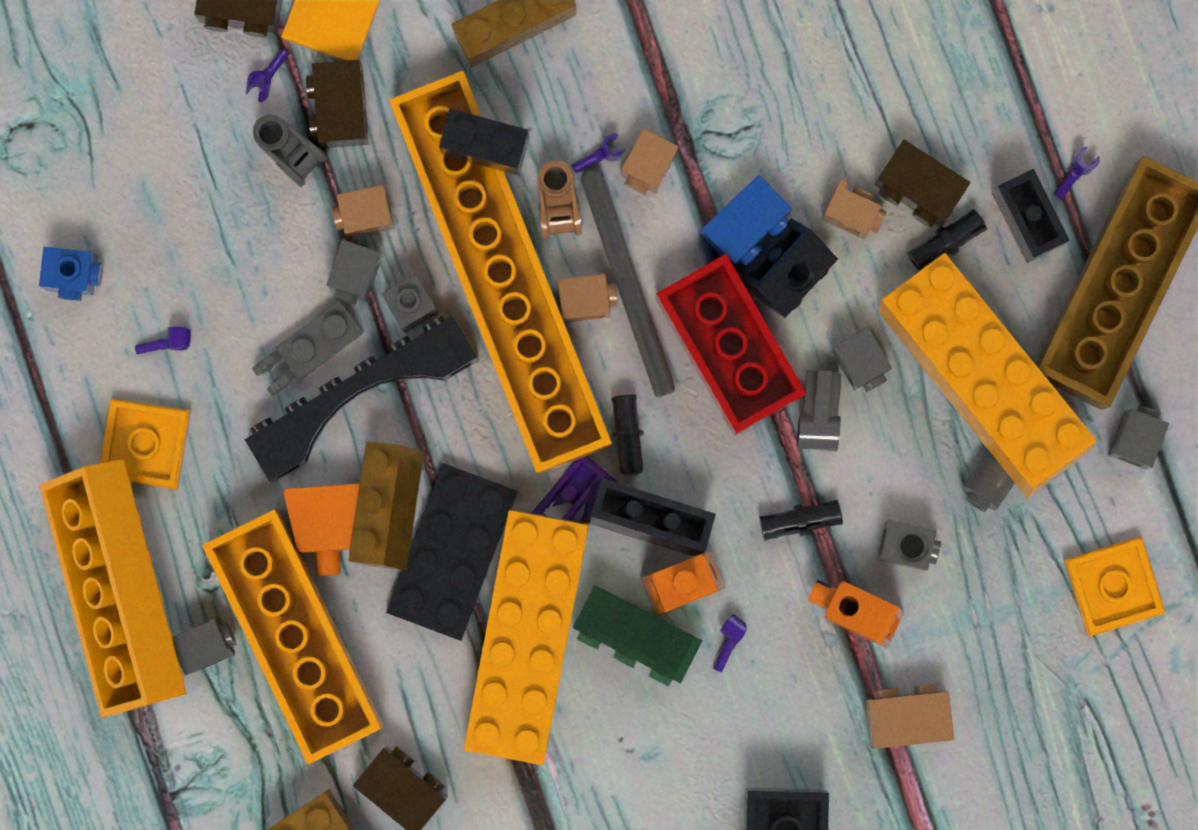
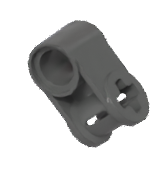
M264 115L253 126V137L259 148L301 188L306 184L304 179L319 162L325 163L328 159L304 135H300L277 115ZM277 125L283 131L280 141L272 145L264 143L261 138L263 130L267 126Z

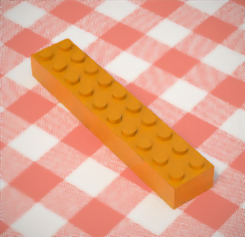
M464 71L389 99L537 475L612 446L601 414L504 172L444 156L440 152L439 145L450 108L482 117Z

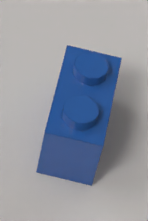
M758 175L701 229L700 235L720 256L727 254L734 267L739 262L746 267L762 251L758 244L768 235L774 238L786 227L789 221L786 217L791 213L792 208Z

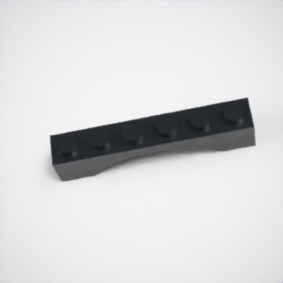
M443 315L431 320L422 327L425 333L413 340L409 336L399 339L388 347L390 354L378 361L372 356L360 362L353 368L356 374L342 381L340 377H336L319 387L322 394L312 400L307 401L305 397L294 401L284 408L287 414L275 422L269 417L251 427L250 431L253 435L244 440L267 479L274 483L306 464L314 444L326 424L342 407L360 394L379 385L402 379L426 378L446 381L478 362L477 356L453 316L445 320Z

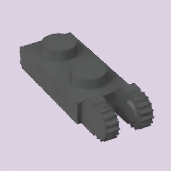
M339 300L275 347L277 350L257 363L252 370L259 376L270 371L281 360L284 359L292 370L276 378L267 388L271 396H274L297 379L302 380L363 335L364 332Z

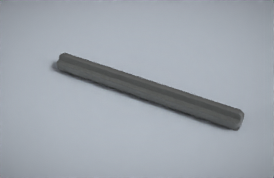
M599 170L586 172L581 175V183L654 395L656 397L669 395L675 391V386L602 174Z

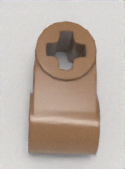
M553 160L547 162L540 168L537 180L540 204L538 205L542 238L545 240L549 239L550 235L570 232H574L576 236L582 235L578 199L576 200L572 171L562 161ZM552 170H560L567 177L566 185L560 190H551L544 183L546 174ZM570 218L568 220L551 221L554 219Z

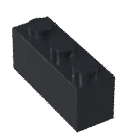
M600 478L591 485L581 522L695 557L706 552L716 514Z

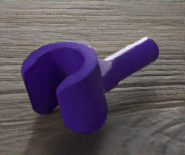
M281 49L263 71L257 70L249 74L246 94L253 87H260L258 102L267 100L271 79L289 56L285 50Z
M609 134L605 137L599 149L573 163L571 166L574 172L577 173L604 159L613 162L621 158L626 148L621 149L617 153H613L607 148V143L613 142L619 135Z
M1088 147L1081 148L1071 160L1072 169L1069 175L1054 192L1058 199L1062 200L1076 180L1082 175L1091 173L1100 162L1099 156L1090 166L1083 164L1081 161V155Z
M168 327L167 339L135 345L136 354L166 349L187 350L190 346L191 330L185 327Z
M735 614L731 615L719 630L729 638L713 669L719 672H723L732 650L744 637L747 630L746 623Z

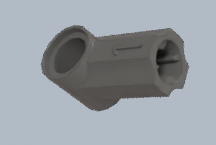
M807 370L805 392L807 394L804 396L803 412H800L797 448L837 452L841 417L838 416L841 373Z

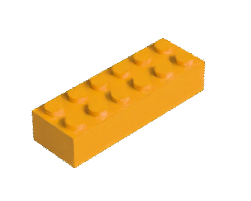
M946 253L942 254L881 300L878 313L1027 499L1092 450L1097 442L1095 437Z
M124 459L84 466L39 484L101 718L186 695L183 673L177 660L173 645V635L167 623L162 604V595L157 586L152 567V557L146 545L141 526V517L136 508L131 489V479L127 473Z
M274 509L203 544L202 547L307 764L309 765L384 728L385 726L301 553L297 551L295 540L281 512Z
M509 510L464 751L544 765L589 524L518 510Z

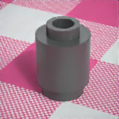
M991 454L989 457L984 456L963 489L968 494L966 501L976 509L986 512L988 508L997 510L1015 483Z

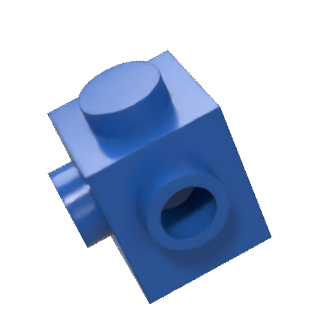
M43 247L39 287L46 291L58 292L57 298L82 301V294L94 295V288L101 285L103 264L98 262L96 254L91 251Z

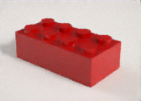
M727 254L656 293V301L734 436L807 394Z

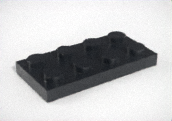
M442 463L409 551L407 571L402 570L386 613L462 641L505 528L508 512L512 509L518 491Z

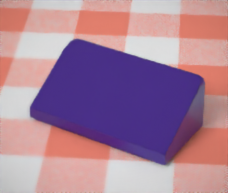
M585 456L575 460L532 513L547 516L543 512L553 502L552 507L569 502L573 506L562 519L581 522L592 483L600 478L617 483L618 481L590 457Z

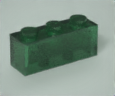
M594 585L573 626V629L579 631L577 640L597 650L601 643L616 650L612 658L634 668L637 662L651 668L648 676L669 687L673 680L681 684L703 641Z

